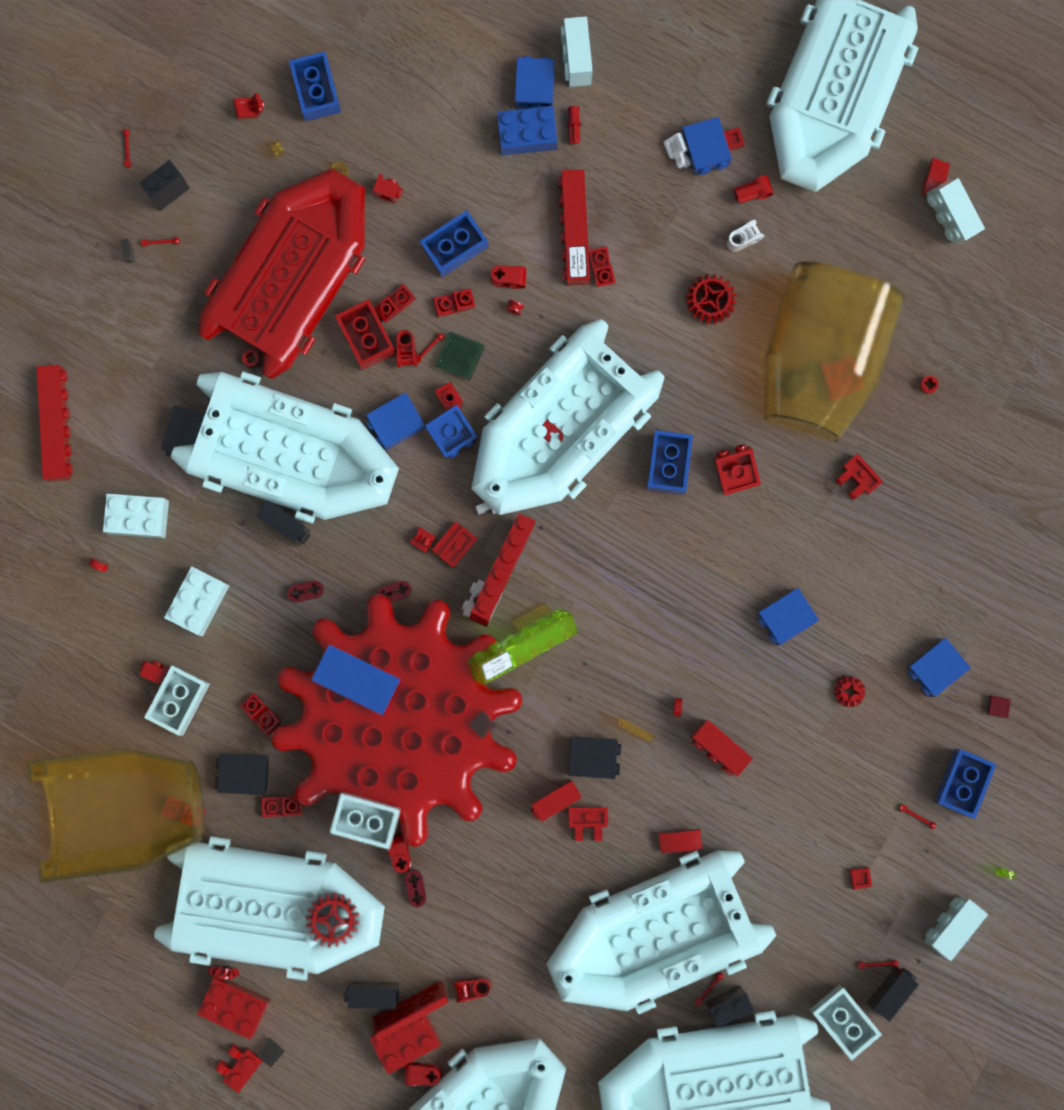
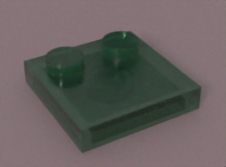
M449 332L435 367L470 381L485 346L484 344Z

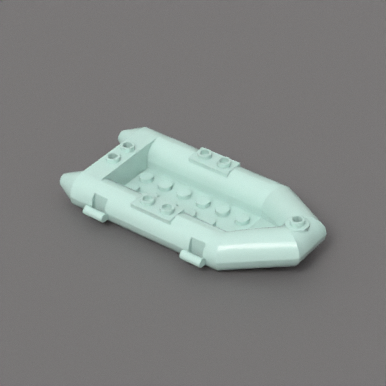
M817 0L814 6L806 5L800 23L806 25L795 55L781 89L773 87L766 103L768 107H773L770 113V123L782 180L815 193L869 154L871 147L879 149L885 134V130L879 128L904 64L912 66L918 51V47L912 45L918 30L916 11L913 7L905 6L897 14H894L861 0ZM811 13L814 16V20H809ZM909 51V54L906 59L904 57V53ZM779 94V97L781 99L780 103H775L777 96ZM873 134H876L875 139L872 142L870 138Z
M599 319L580 326L568 340L562 335L549 348L553 356L503 408L497 403L484 416L489 423L482 430L471 489L499 515L559 502L567 495L574 499L587 486L581 480L632 426L639 431L651 418V415L646 411L659 398L665 377L658 370L639 376L606 346L604 341L609 326L604 320ZM566 343V346L561 351H558ZM501 411L502 413L495 420H493L497 413ZM639 413H642L643 415L635 423L633 419ZM547 419L562 431V442L559 441L558 436L560 434L558 432L555 434L553 432L550 433V443L543 438L547 434V429L542 425ZM575 481L578 482V484L570 492L568 488Z
M244 371L241 374V378L224 372L199 375L196 385L211 400L195 444L174 447L171 458L186 473L205 479L202 487L221 493L223 486L291 508L297 511L296 519L310 524L314 523L315 517L327 520L388 503L399 467L359 419L350 416L352 409L334 403L331 410L259 385L261 377ZM243 379L255 383V386L244 383ZM336 411L342 413L344 415H347V417L345 418L334 414V412ZM209 477L220 480L221 485L208 481ZM301 508L314 512L313 516L300 512Z
M214 836L210 837L209 844L189 841L171 847L168 851V860L182 869V876L174 921L157 926L154 938L173 952L191 954L190 963L210 966L212 957L288 969L287 978L307 981L308 973L319 974L379 946L385 906L336 863L326 862L327 854L307 851L305 858L229 847L230 839ZM214 845L225 846V849H216ZM310 859L321 861V864L310 863ZM336 892L337 899H340L342 894L345 895L343 902H346L349 898L351 899L349 907L354 904L356 905V909L352 913H359L358 917L353 918L359 920V924H353L357 928V932L350 931L353 935L352 939L345 936L346 944H343L342 940H338L339 947H336L335 941H333L331 948H328V941H325L323 946L320 945L321 938L316 942L313 941L316 934H308L313 928H306L305 924L311 921L306 920L305 916H312L307 909H315L312 901L319 904L318 896H321L324 901L326 900V893H329L330 899H332L333 893ZM331 904L322 907L317 915H326L330 911ZM337 905V914L344 918H349L345 908ZM334 910L330 918H327L331 929L332 925L335 924L334 922L338 921L335 919ZM315 922L319 931L328 935L327 925ZM348 924L337 926L334 936L342 933ZM197 952L206 953L207 957L197 956L195 954ZM292 968H302L304 972L293 971Z
M696 850L679 858L682 865L612 896L609 895L607 889L589 896L592 904L581 910L546 963L561 1001L621 1011L636 1008L637 1013L641 1014L655 1008L654 999L723 969H726L728 975L747 968L744 960L762 953L775 938L776 933L772 925L752 924L748 919L731 879L744 864L741 852L717 850L700 858ZM695 859L698 860V863L693 864L689 867L685 866V864L688 862H691ZM608 898L609 900L598 906L595 905V902ZM739 959H740V961H741V962L736 963V964H734V965H732V966H728V964H730V963H732V962H735V961H737V960H739ZM649 998H650V1000H651V1001H648V1002H646V1003H644V1004H641V1005H639V1006L637 1005V1003H640V1002H642V1001H644V1000H647V999H649Z
M773 1010L755 1013V1021L680 1034H678L677 1026L657 1029L658 1037L647 1039L598 1082L602 1110H831L829 1102L810 1096L802 1045L818 1034L817 1024L815 1021L796 1015L776 1018L775 1011ZM771 1019L770 1022H763V1023H760V1022H759V1021H762V1020ZM674 1035L672 1038L662 1039L664 1036Z
M540 1038L474 1048L469 1054L464 1049H461L448 1061V1064L453 1069L409 1110H555L566 1067ZM465 1057L466 1061L459 1068L456 1067V1065Z

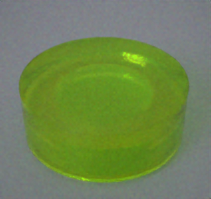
M997 868L995 875L1015 880L1017 873Z

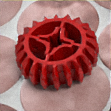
M706 274L705 280L699 276L698 282L693 280V287L689 286L688 291L690 293L686 294V298L690 299L686 301V305L691 306L688 312L695 311L692 317L700 316V323L703 319H706V325H709L710 320L713 321L714 325L717 324V319L721 323L724 322V317H730L729 312H734L735 308L733 305L737 303L734 300L737 294L730 293L734 290V286L728 287L730 281L727 280L724 283L722 282L724 277L721 276L718 280L716 279V274H713L712 278H710L709 274ZM710 286L717 287L720 290L714 291L710 288ZM702 288L704 298L697 303L696 293ZM725 296L726 306L720 310L718 301ZM708 297L715 298L714 302L712 300L708 301ZM705 307H707V308H710V309L712 310V312H715V313H709V312H706V311H704V310H702V309L705 308Z
M334 892L333 898L330 899L329 893H326V900L323 901L322 897L318 896L319 904L312 901L315 909H307L312 916H305L306 920L311 921L305 924L306 928H313L308 934H316L313 938L314 942L321 938V946L324 945L325 941H328L327 946L331 948L332 942L335 941V946L339 947L338 940H342L343 944H346L345 936L352 939L353 935L350 931L357 932V928L353 924H359V920L353 918L358 917L359 913H352L356 909V905L348 906L351 903L350 898L343 902L345 895L342 894L340 899H337V893ZM331 904L330 911L326 915H317L322 907ZM337 905L345 908L349 918H344L337 914ZM334 910L335 919L338 921L334 922L335 924L332 925L331 929L327 918H330ZM315 922L326 924L328 935L320 932ZM348 924L342 933L334 936L337 926Z

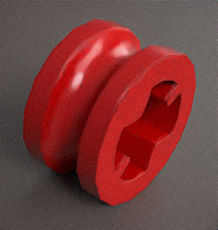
M509 300V306H506L505 309L512 314L521 316V309H524V305L517 301Z
M247 350L242 355V361L248 368H255L260 364V356L254 350ZM251 354H253L256 360L249 363L247 357H251Z
M926 376L920 382L921 391L925 394H931L936 391L939 385L937 378ZM929 380L930 384H933L934 387L932 386L930 389H928V386H926L924 383H927Z

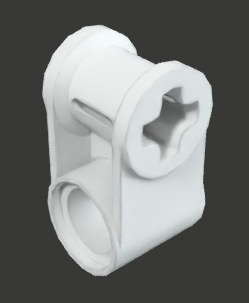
M756 220L746 223L730 234L727 240V248L730 251L738 252L765 237L757 228ZM732 238L739 239L741 243L735 244Z

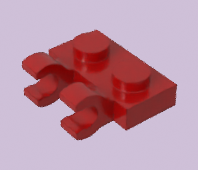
M858 453L842 467L846 472L835 480L841 486L852 477L859 485L848 494L852 500L856 499L863 492L869 495L883 483L880 477Z
M608 807L569 808V828L575 827V841H583V827H594V841H602V827H608Z
M233 1044L227 1053L237 1059V1063L231 1068L226 1062L221 1060L215 1070L225 1075L226 1077L223 1079V1082L239 1093L263 1062V1059L251 1049L247 1048L243 1052L238 1046Z

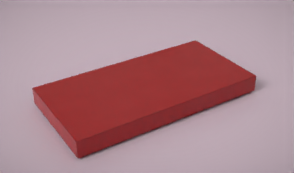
M438 981L398 1003L396 1009H387L374 1016L372 1021L374 1036L377 1041L447 1004L448 999L443 982Z

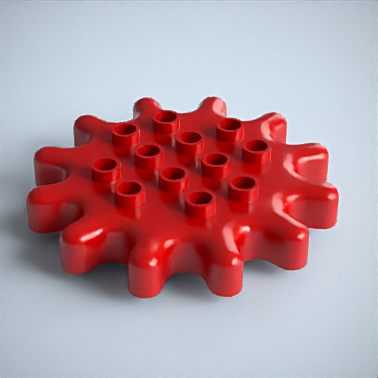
M375 594L366 603L368 619L367 625L361 633L347 635L334 621L324 618L315 622L312 628V635L321 646L323 654H325L330 644L401 679L384 715L312 681L317 668L308 672L295 667H285L278 673L277 683L282 690L299 697L303 705V713L296 723L277 727L272 732L270 741L276 750H302L310 757L312 763L311 772L295 788L294 793L298 803L304 806H311L329 794L341 796L345 792L399 807L401 811L398 821L401 826L403 840L409 846L418 847L427 841L429 837L428 814L437 805L444 804L450 806L462 820L467 822L475 821L480 817L483 811V804L471 787V780L476 771L482 768H491L506 773L514 769L517 764L516 753L511 748L501 745L494 740L491 727L497 717L517 712L523 704V698L517 689H491L482 679V665L494 658L499 649L495 637L490 634H481L470 643L462 646L450 642L447 638L446 630L451 618V610L446 602L438 599L432 600L425 607L420 621L414 625L406 626L398 623L391 600L383 594Z

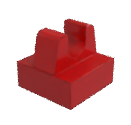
M419 527L410 544L427 553L436 537Z

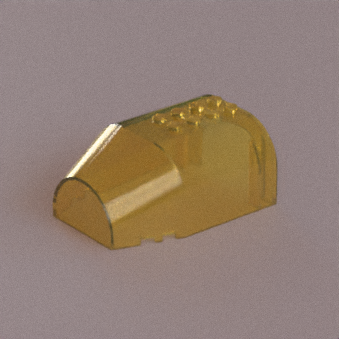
M812 261L796 263L789 274L762 360L764 420L837 443L878 387L905 299L903 292L882 280L834 265Z
M129 748L27 762L29 782L40 781L42 783L48 804L51 852L48 860L38 862L40 883L141 870L202 839L204 830L203 796L199 775L193 761Z

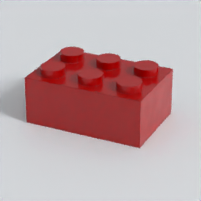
M369 299L335 315L362 371L396 354Z
M704 720L690 736L693 740L691 744L699 751L704 749L707 752L706 757L713 763L717 764L719 762L722 765L720 769L728 776H739L753 760L749 754L709 720Z
M214 978L197 1015L251 1040L271 999L231 980Z
M428 1014L377 1041L374 1034L370 1037V1041L388 1075L440 1047L442 1043Z

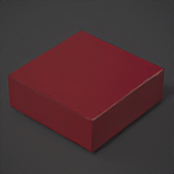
M990 696L987 715L1008 718L1011 699Z

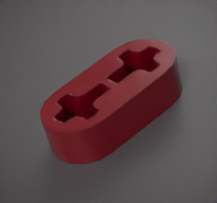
M319 581L297 584L288 589L287 596L295 603L316 599L323 595L324 586ZM314 584L320 587L316 595L314 592H307V590L313 588ZM295 589L299 592H305V594L299 595V599L292 596Z
M399 581L378 589L376 594H382L383 591L386 593L392 592L393 595L388 596V598L394 603L409 597L412 588L406 581ZM400 585L408 587L405 595L401 592L395 594V591L400 589Z
M411 870L405 877L408 899L413 907H421L427 900L423 876L420 871ZM413 873H415V876H419V880L416 882L417 887H414L413 881H409ZM415 890H418L419 896H423L419 904L412 899L415 897Z

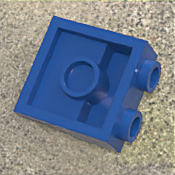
M457 405L425 425L445 458L449 456L451 459L460 453L458 450L463 446L468 448L476 443L474 439L477 438V435Z

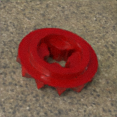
M853 676L843 677L835 685V698L845 707H855L865 697V686L861 680ZM852 684V690L858 692V694L848 697V693L842 691V689H849Z
M212 965L207 970L211 977L218 979H234L239 976V970L230 966Z

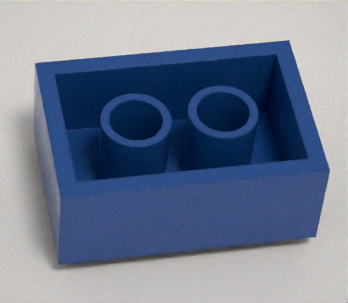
M326 52L289 60L305 121L340 113L341 108Z
M553 106L497 112L502 155L557 150Z
M467 210L420 240L422 250L441 278L489 247L488 240Z
M655 430L647 490L685 495L693 435Z
M954 749L933 803L966 817L976 819L997 764L962 749Z

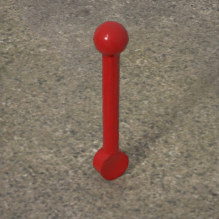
M124 129L123 135L125 136L126 160L124 161V166L130 168L132 166V162L129 158L128 136L130 135V131L128 129Z
M178 237L168 240H141L143 247L151 244L180 243Z
M438 333L437 338L419 356L417 355V363L422 361L421 358L439 340H443L444 335L442 333Z
M900 805L899 810L901 812H906L929 825L930 829L936 828L935 822H930L907 809L906 805Z
M898 960L879 963H864L861 961L857 966L860 970H864L865 967H898L899 962Z
M717 973L716 979L711 983V985L706 989V991L701 995V997L695 999V1004L697 1006L702 1005V1000L707 996V994L712 990V988L717 984V982L724 978L723 973Z

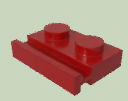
M456 521L432 551L454 569L478 538Z

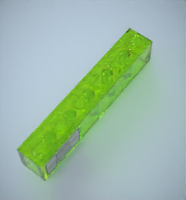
M557 609L553 611V614L538 619L533 625L523 627L522 631L507 636L505 640L499 643L492 644L487 650L474 654V657L468 659L474 681L485 685L576 635L578 631L572 612Z

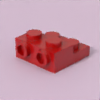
M746 444L737 445L733 451L728 452L727 449L716 452V456H713L724 495L761 485L753 449L750 446L746 447Z

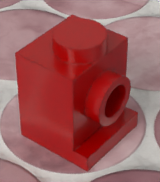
M379 173L372 191L375 197L395 204L396 200L401 198L403 188L397 184V181L390 178L385 180L383 175Z
M452 382L435 390V394L445 411L456 405L459 409L462 408L463 401ZM452 395L454 398L452 401H448L446 399L447 396Z
M144 660L140 666L141 673L139 676L162 685L171 667L165 666L163 668L164 664L153 660L151 663Z

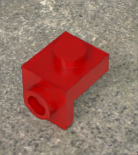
M255 93L251 98H237L232 101L237 119L258 118L264 109V103L260 99L259 93Z

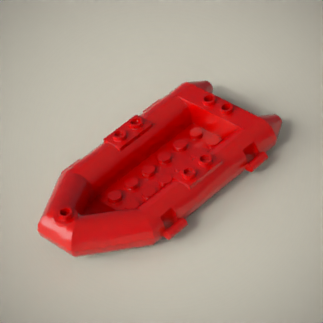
M334 168L276 192L271 200L263 197L254 212L255 215L260 217L222 279L219 281L213 277L204 292L210 298L200 312L198 335L208 341L226 330L264 353L262 374L271 380L289 370L300 352L305 356L316 341L311 334L349 273L357 275L366 260L361 255L365 249V187ZM269 204V207L267 208L266 212H265L264 215H263L262 213L264 212V210L266 209L267 205ZM219 284V287L217 288L216 292L214 293V295H212L217 285Z

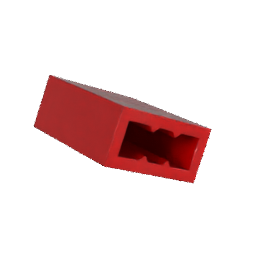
M570 780L533 802V808L530 811L536 820L540 819L543 822L580 800L582 796L573 781Z

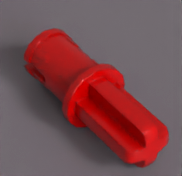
M579 106L568 107L569 123H567V127L569 128V142L573 145L580 143V127L582 123L580 122Z

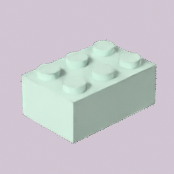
M587 17L564 19V26H561L565 81H569V87L591 85L593 71Z
M959 178L946 181L926 193L929 205L937 213L936 218L946 230L945 236L952 243L966 241L985 229Z
M107 494L103 532L109 535L165 539L169 501L165 498Z
M191 566L164 618L203 637L229 585Z
M171 666L144 718L179 736L184 735L210 683L177 666Z
M343 792L340 796L330 833L389 849L401 808Z
M963 896L955 897L949 904V910L946 913L943 912L938 917L937 925L934 928L931 927L925 934L924 942L949 961H952L988 915L970 899Z
M840 984L809 1009L851 1060L882 1035Z

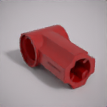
M768 175L760 176L751 183L734 188V196L738 204L755 199L763 200L774 194Z

